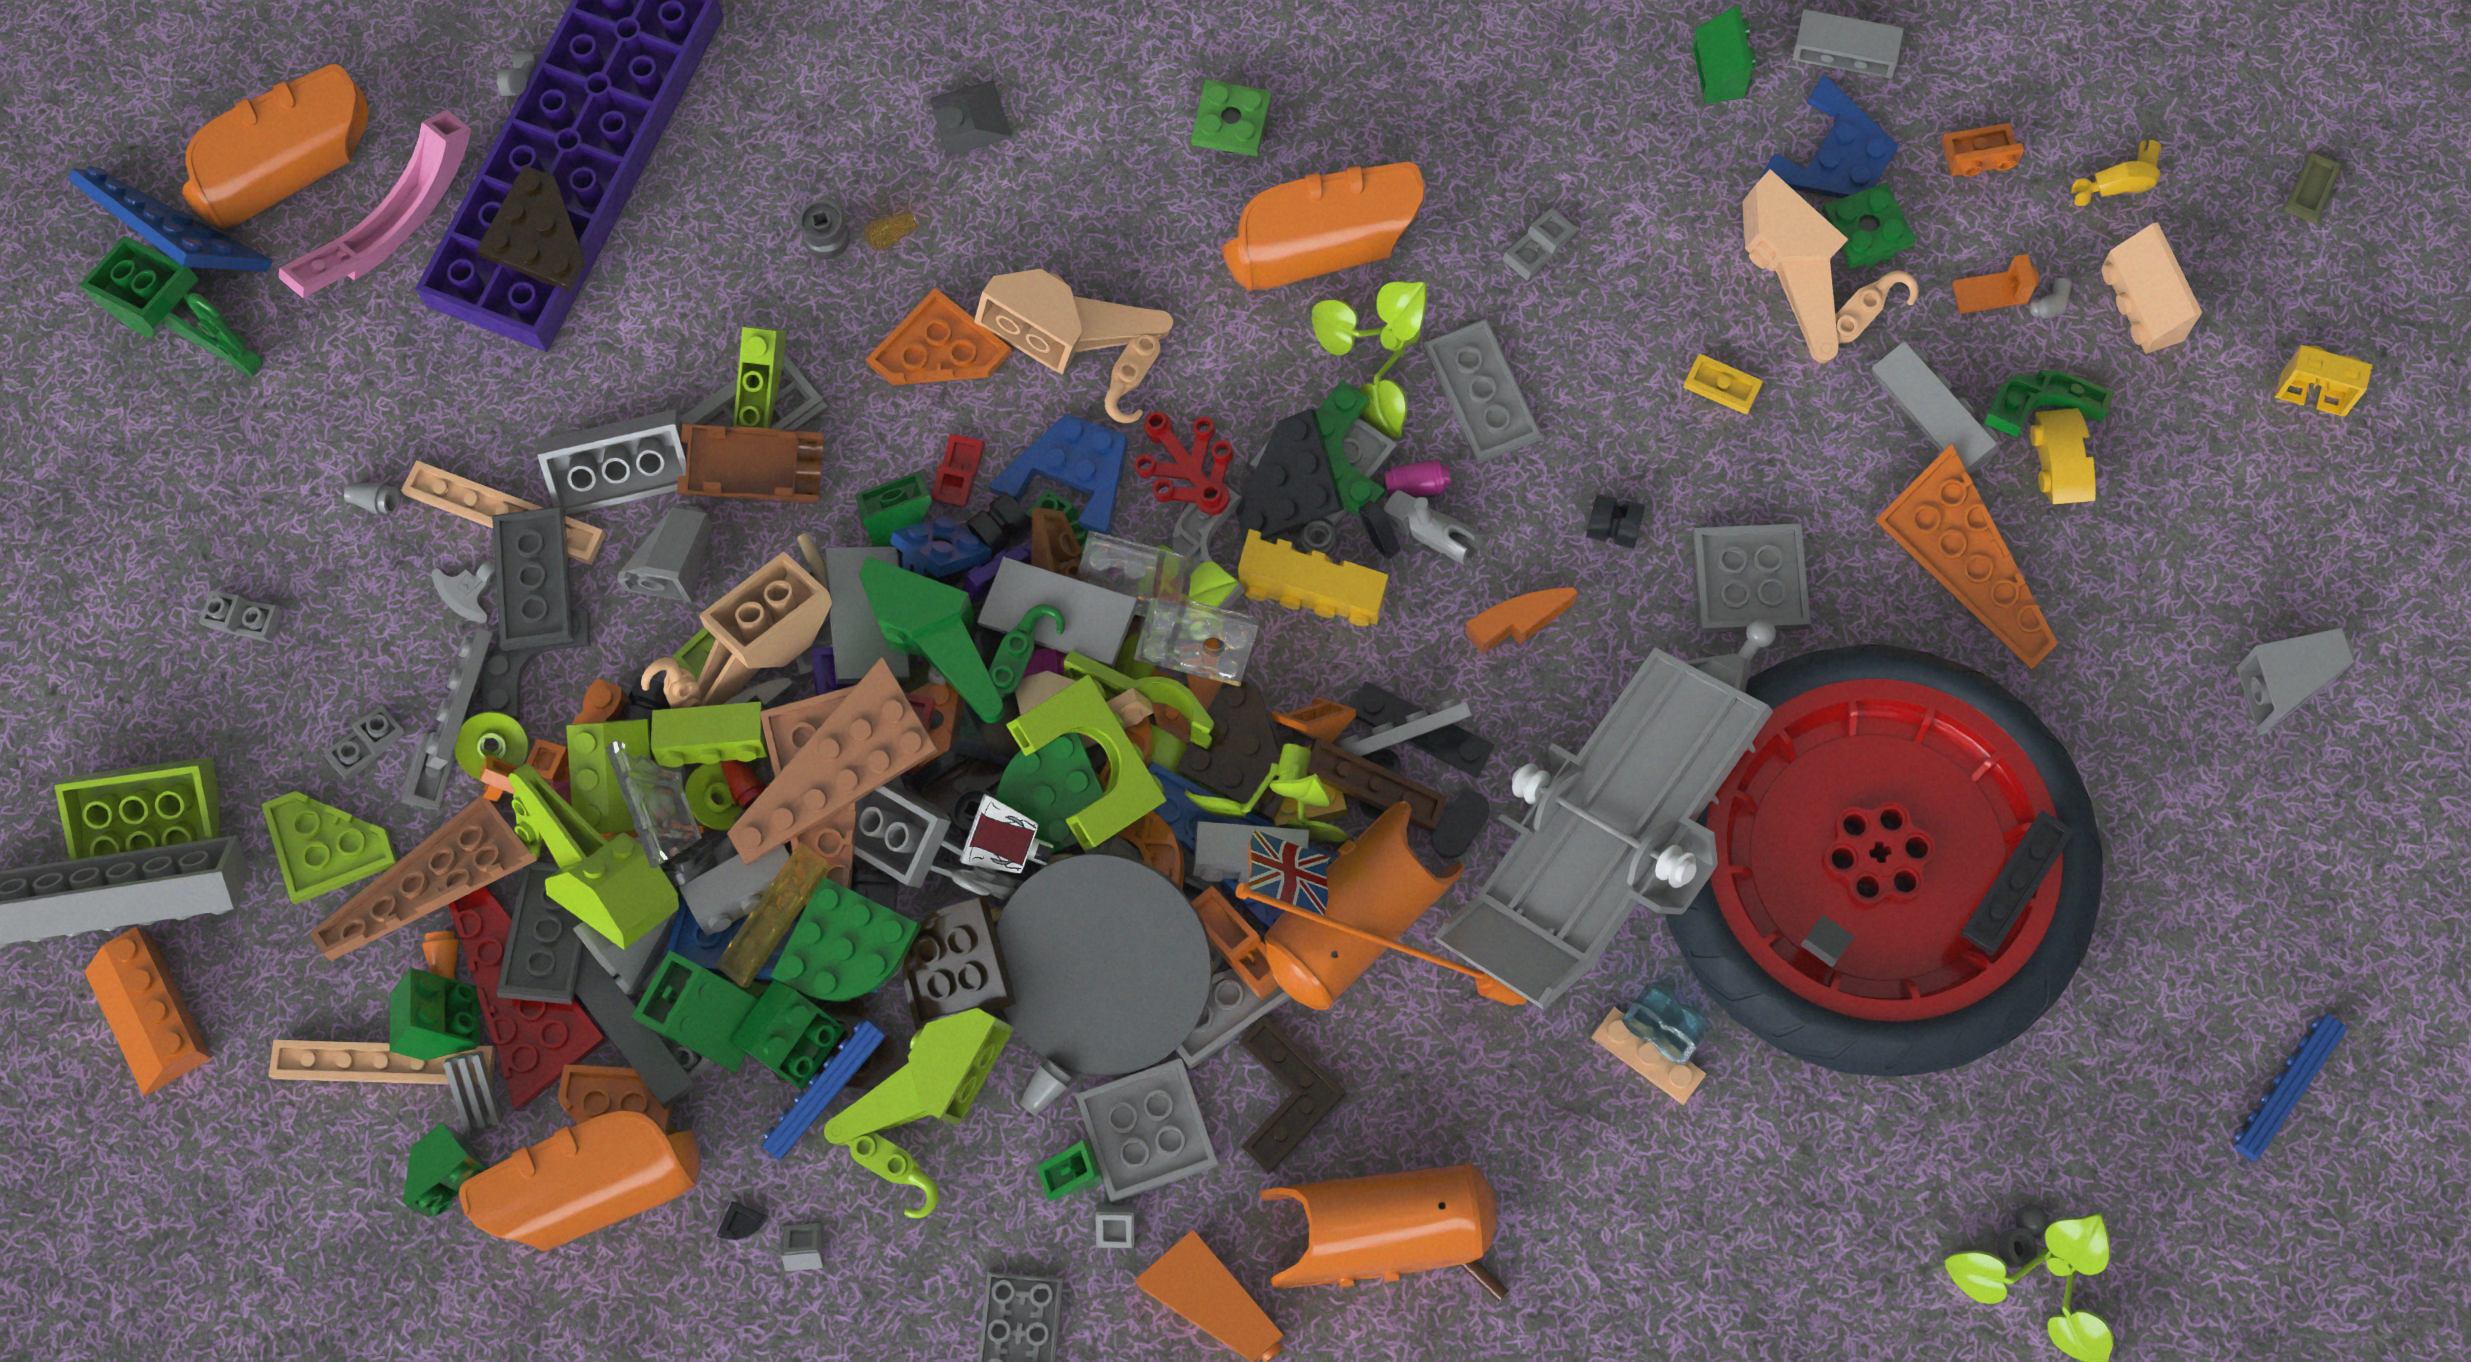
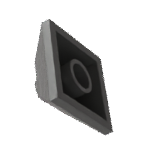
M994 80L930 98L947 157L1012 138Z

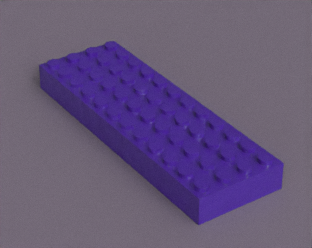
M572 0L533 70L525 91L520 94L415 288L427 307L548 352L724 17L718 0ZM524 165L554 176L559 185L564 204L586 260V265L571 292L480 257L476 251Z

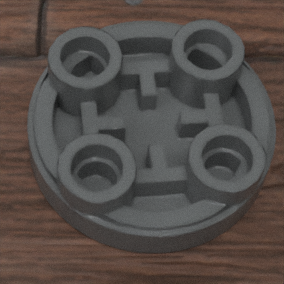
M706 839L685 846H681L679 841H670L659 846L660 853L654 856L673 887L686 884L717 866L711 841Z

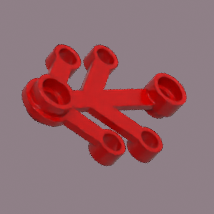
M1162 412L1149 414L1144 422V430L1147 437L1154 443H1162L1177 462V464L1155 462L1154 458L1149 454H1143L1136 458L1134 467L1141 478H1150L1152 476L1165 477L1156 480L1152 486L1156 500L1162 503L1171 500L1196 503L1197 508L1208 515L1222 513L1227 508L1230 500L1228 488L1223 483L1228 463L1234 457L1231 444L1228 441L1220 440L1212 445L1211 453L1215 462L1208 480L1203 474L1202 469L1210 439L1216 433L1212 419L1203 416L1194 421L1193 430L1196 437L1190 456L1173 434L1174 427L1170 417ZM1156 422H1162L1159 426H1152ZM1209 426L1208 430L1199 431L1201 427ZM1221 450H1228L1224 455H1217ZM1146 463L1151 464L1147 469H1140ZM1167 478L1190 480L1195 488L1174 487ZM1161 488H1169L1165 493H1158ZM1211 494H1217L1214 498H1207Z

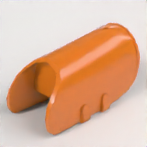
M330 64L289 83L286 81L272 86L273 90L252 100L246 98L235 103V108L213 119L197 131L187 146L185 163L189 181L184 184L182 190L185 202L188 203L194 213L208 225L225 230L230 226L241 224L328 174L351 163L355 149L366 130L369 109L363 92L343 67L337 64Z
M1408 161L1362 169L1361 166L1346 168V171L1326 175H1320L1319 173L1305 175L1304 179L1279 184L1263 190L1245 205L1237 226V237L1221 247V255H1223L1226 266L1234 280L1247 291L1281 287L1379 260L1390 259L1395 244L1415 220L1423 204L1425 186L1421 172L1415 163Z
M1406 801L1397 802L1378 817L1354 842L1347 840L1338 849L1341 855L1326 868L1329 897L1325 916L1397 941L1461 877L1465 867L1462 862L1452 864L1436 877L1422 865L1408 844L1406 828L1412 810L1411 805ZM1286 910L1273 923L1264 937L1266 943L1265 956L1277 983L1295 1001L1315 1010H1329L1334 1001L1390 948ZM1333 951L1336 952V956L1334 958L1331 956V953Z
M612 1111L598 1115L573 1127L567 1125L553 1132L554 1136L530 1148L525 1146L511 1153L512 1157L467 1179L460 1186L459 1198L465 1216H468L477 1228L495 1237L529 1244L543 1252H547L587 1234L680 1197L689 1189L693 1190L697 1185L701 1171V1157L696 1140L697 1136L693 1130L677 1132L671 1123L667 1135L655 1119L641 1111Z
M1470 1161L1457 1165L1391 1173L1379 1172L1371 1173L1367 1176L1343 1179L1341 1177L1329 1178L1326 1181L1261 1190V1199L1265 1201L1291 1198L1300 1201L1304 1205L1309 1222L1308 1249L1297 1264L1270 1278L1275 1289L1337 1282L1339 1288L1355 1286L1354 1280L1383 1277L1384 1282L1400 1281L1401 1274L1473 1262L1482 1258L1491 1246L1497 1225V1203L1493 1190L1481 1170L1470 1163ZM1440 1203L1445 1204L1446 1208L1442 1210L1438 1207V1205Z

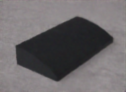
M980 612L976 616L969 635L987 671H989L1006 634L980 626L977 622L981 614ZM1015 692L1003 698L1004 715L995 723L983 721L974 709L958 694L949 750L1007 767L1021 750L1006 725L1021 716Z

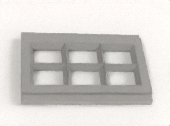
M784 354L782 371L792 383L777 393L776 401L794 388H797L807 401L785 417L775 406L773 415L778 422L771 426L770 429L798 431L829 408L790 358ZM738 377L679 418L680 422L703 425L724 411L734 423L735 412L731 409L730 405L736 402Z

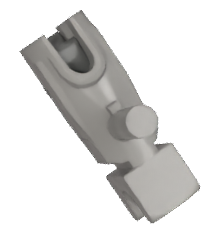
M1396 490L1382 510L1386 516L1390 517L1389 522L1394 530L1405 536H1408L1411 532L1413 538L1464 566H1468L1471 563L1470 559L1481 548V534L1468 525L1431 509L1428 500L1424 497L1416 499L1401 490Z

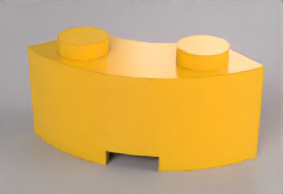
M2078 408L2036 412L2035 425L2030 427L2031 444L2036 446L2041 462L2042 471L2038 475L2039 489L2045 493L2052 505L2095 501L2093 457H2086L2083 438H2089V433Z

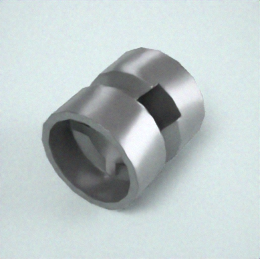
M822 199L812 201L802 209L799 215V226L809 251L814 256L824 260L834 259L842 255L850 243V234L840 208L834 202Z

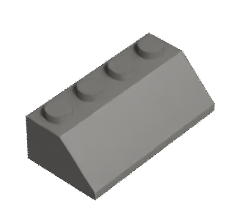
M677 409L541 439L537 456L553 506H562L565 510V516L677 491L678 476L686 475L687 447L686 443L681 442L682 426Z

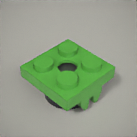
M1205 80L1191 137L1192 145L1221 150L1226 153H1239L1258 157L1261 143L1264 144L1265 131H1267L1268 112L1272 100V91Z

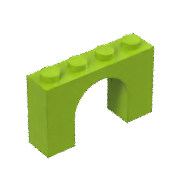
M1089 674L1006 724L1025 756L1037 751L1060 735L1073 732L1092 737L1105 750L1110 762V779L1105 791L1098 799L1065 819L1084 851L1098 846L1167 801L1162 794L1164 793V788L1160 780L1155 775L1150 774L1143 763L1144 755L1141 749L1135 743L1130 742L1124 732L1125 725L1123 720L1115 711H1111L1104 700L1106 695L1102 686L1096 680H1092Z

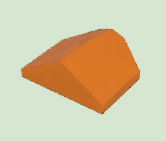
M1321 697L1314 698L1312 700L1313 705H1308L1287 714L1277 711L1271 712V720L1316 739L1318 737L1329 743H1332L1356 716V709Z

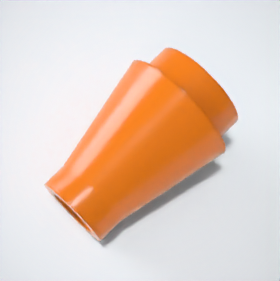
M455 931L426 933L425 943H422L430 973L455 980L459 939H455Z

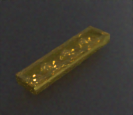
M800 842L715 966L737 984L747 988L832 864L809 846Z

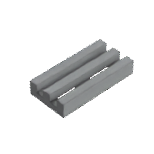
M478 1051L447 1058L443 1065L464 1132L470 1131L474 1127L479 1129L486 1127L488 1124H492V1126L500 1124L503 1117L483 1052ZM469 1062L474 1064L489 1115H484L478 1088L473 1079ZM457 1065H459V1068H460V1071H461V1074H462V1078H463V1081H464V1084H465V1087H466V1091H467V1094H468V1097H469V1100H470V1104H471V1107H472V1110H473V1113H474V1117H475V1118H473L472 1111H471V1108H470V1105H469V1102H468V1098H467V1095H466V1092H465V1089H464V1085H463V1082H462V1079H461V1076H460L459 1069H458V1066H457Z

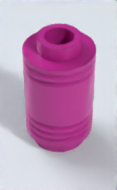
M1440 459L1391 467V471L1384 472L1388 498L1396 490H1401L1414 498L1445 494L1444 487L1451 486L1448 465L1441 466Z

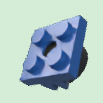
M940 516L926 522L895 530L892 532L890 543L903 552L902 562L905 570L949 586L961 581L964 569L989 562L992 549L981 542L977 536L970 534L957 525L953 519L946 516Z

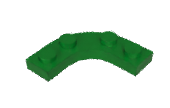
M2040 370L2038 375L2025 377L2020 373L2008 379L2000 387L1984 424L1998 431L2018 437L2029 412L2042 405H2055L2066 409L2078 408L2083 417L2102 423L2115 392L2064 372Z
M1341 380L1321 404L1316 414L1343 506L1360 518L1358 513L1359 507L1368 500L1378 504L1385 495V489L1357 471L1346 459L1343 451V441L1349 429L1369 406L1370 398L1344 380Z

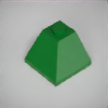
M920 471L855 494L873 547H895L890 544L892 532L921 523L932 502Z

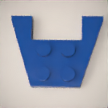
M1823 75L1810 95L1807 104L1837 118L1835 124L1808 168H1803L1774 153L1760 179L1771 169L1793 190L1814 191L1825 196L1841 199L1875 187L1899 145L1828 77Z
M1066 413L1001 472L988 487L992 493L998 496L1003 492H1007L1019 503L1034 476L1039 475L1092 495L1078 523L1081 528L1108 538L1111 534V518L1113 511L1116 509V493L1118 483L1122 479L1129 441L1127 436Z

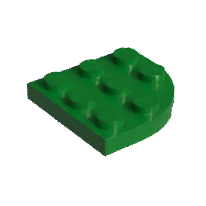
M1073 732L1060 735L1027 756L1020 750L1010 761L1003 773L998 787L997 800L1037 822L1039 825L1034 838L1053 844L1052 853L1078 842L1065 819L1098 799L1105 789L1081 734ZM1026 859L1024 865L1029 864L1033 861Z
M822 876L770 977L817 999L848 1001L868 992H874L897 972L922 925Z

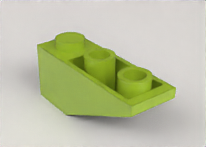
M757 326L742 327L733 427L770 428L784 365L787 330Z

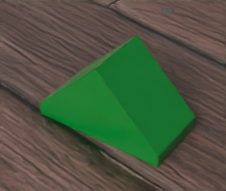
M1089 1139L1080 1141L1037 1166L1048 1202L1104 1183Z

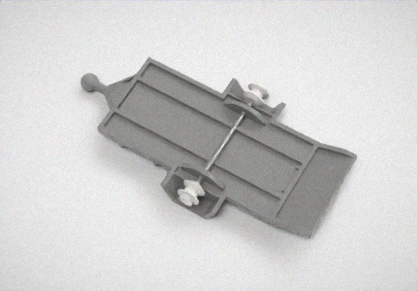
M1764 618L1753 620L1746 630L1747 641L1737 655L1732 653L1681 661L1655 647L1577 756L1552 743L1548 748L1552 776L1545 770L1539 771L1538 767L1533 763L1519 768L1512 778V791L1515 796L1524 797L1525 801L1531 804V806L1524 815L1502 813L1498 820L1521 834L1477 896L1443 923L1434 936L1435 941L1544 1010L1593 967L1638 902L1656 913L1683 914L1718 864L1715 834L1713 831L1696 823V820L1710 801L1718 805L1719 800L1715 793L1745 751L1749 750L1752 753L1756 751L1752 741L1773 713L1769 705L1745 693L1750 670L1749 662L1759 648L1767 647L1775 640L1776 629L1773 623Z

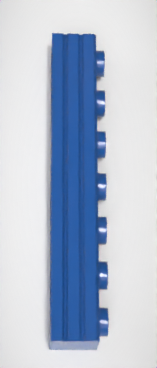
M2327 1013L2321 1018L2317 1016L2310 1025L2312 1029L2310 1035H2304L2297 1044L2300 1048L2297 1054L2292 1053L2285 1061L2284 1065L2287 1068L2284 1073L2279 1072L2271 1083L2275 1086L2271 1092L2265 1091L2259 1099L2262 1105L2258 1111L2253 1109L2248 1115L2246 1121L2249 1124L2245 1130L2240 1128L2233 1139L2236 1143L2233 1148L2250 1160L2255 1161L2260 1158L2348 1027Z
M872 1018L866 1020V1022L861 1020L854 1028L856 1034L851 1039L847 1037L838 1047L841 1050L836 1057L832 1055L823 1066L826 1069L821 1075L817 1073L809 1081L808 1084L811 1087L807 1092L801 1091L793 1100L796 1105L791 1111L786 1109L778 1118L780 1124L776 1128L771 1127L763 1136L765 1141L762 1147L778 1161L784 1158L889 1034Z

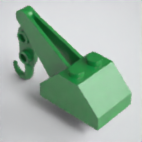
M125 235L79 284L91 299L131 330L151 340L165 326L231 363L251 377L263 365V361L244 346L247 343L246 340L236 331L226 327L227 318L206 298L198 293H194L197 289L199 278L189 267H183L174 259ZM180 308L184 309L198 321V326L211 337H216L219 342H216L174 314Z
M867 556L859 573L867 599L888 648L902 656H908L909 653L919 657L923 656L974 709L980 718L987 723L998 722L1003 717V698L1015 692L1021 683L1034 653V627L1038 619L1043 616L1053 617L1057 623V633L1063 634L1065 618L1059 609L1047 604L1034 606L1027 611L1022 621L1005 635L991 667L987 671L969 635L976 618L968 592Z

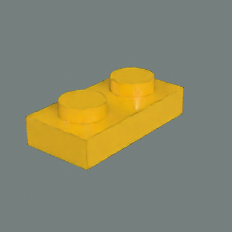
M1699 353L1684 382L1683 388L1748 415L1760 391L1763 380Z

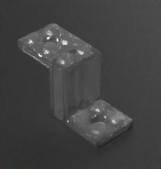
M1089 530L1075 579L1138 600L1139 603L1135 615H1139L1140 620L1134 660L1240 687L1259 627L1260 618L1188 600L1193 557ZM1116 567L1123 571L1124 576L1120 579H1111L1106 575L1105 571L1108 568ZM1209 638H1218L1224 645L1219 649H1210L1204 642Z

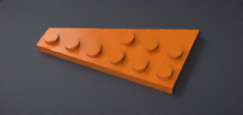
M1951 443L1875 521L2017 657L2033 670L2058 646V643Z

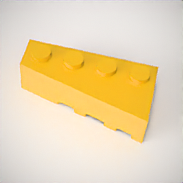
M1249 529L1238 565L1239 583L1242 585L1247 598L1255 601H1265L1266 598L1277 600L1281 606L1292 610H1298L1300 606L1314 609L1316 615L1324 618H1334L1335 615L1347 617L1350 623L1357 626L1367 627L1369 623L1378 625L1388 588L1387 574L1345 560L1336 565L1324 553L1312 550V552L1303 554L1292 548L1291 542L1278 538L1276 544L1261 540V532Z

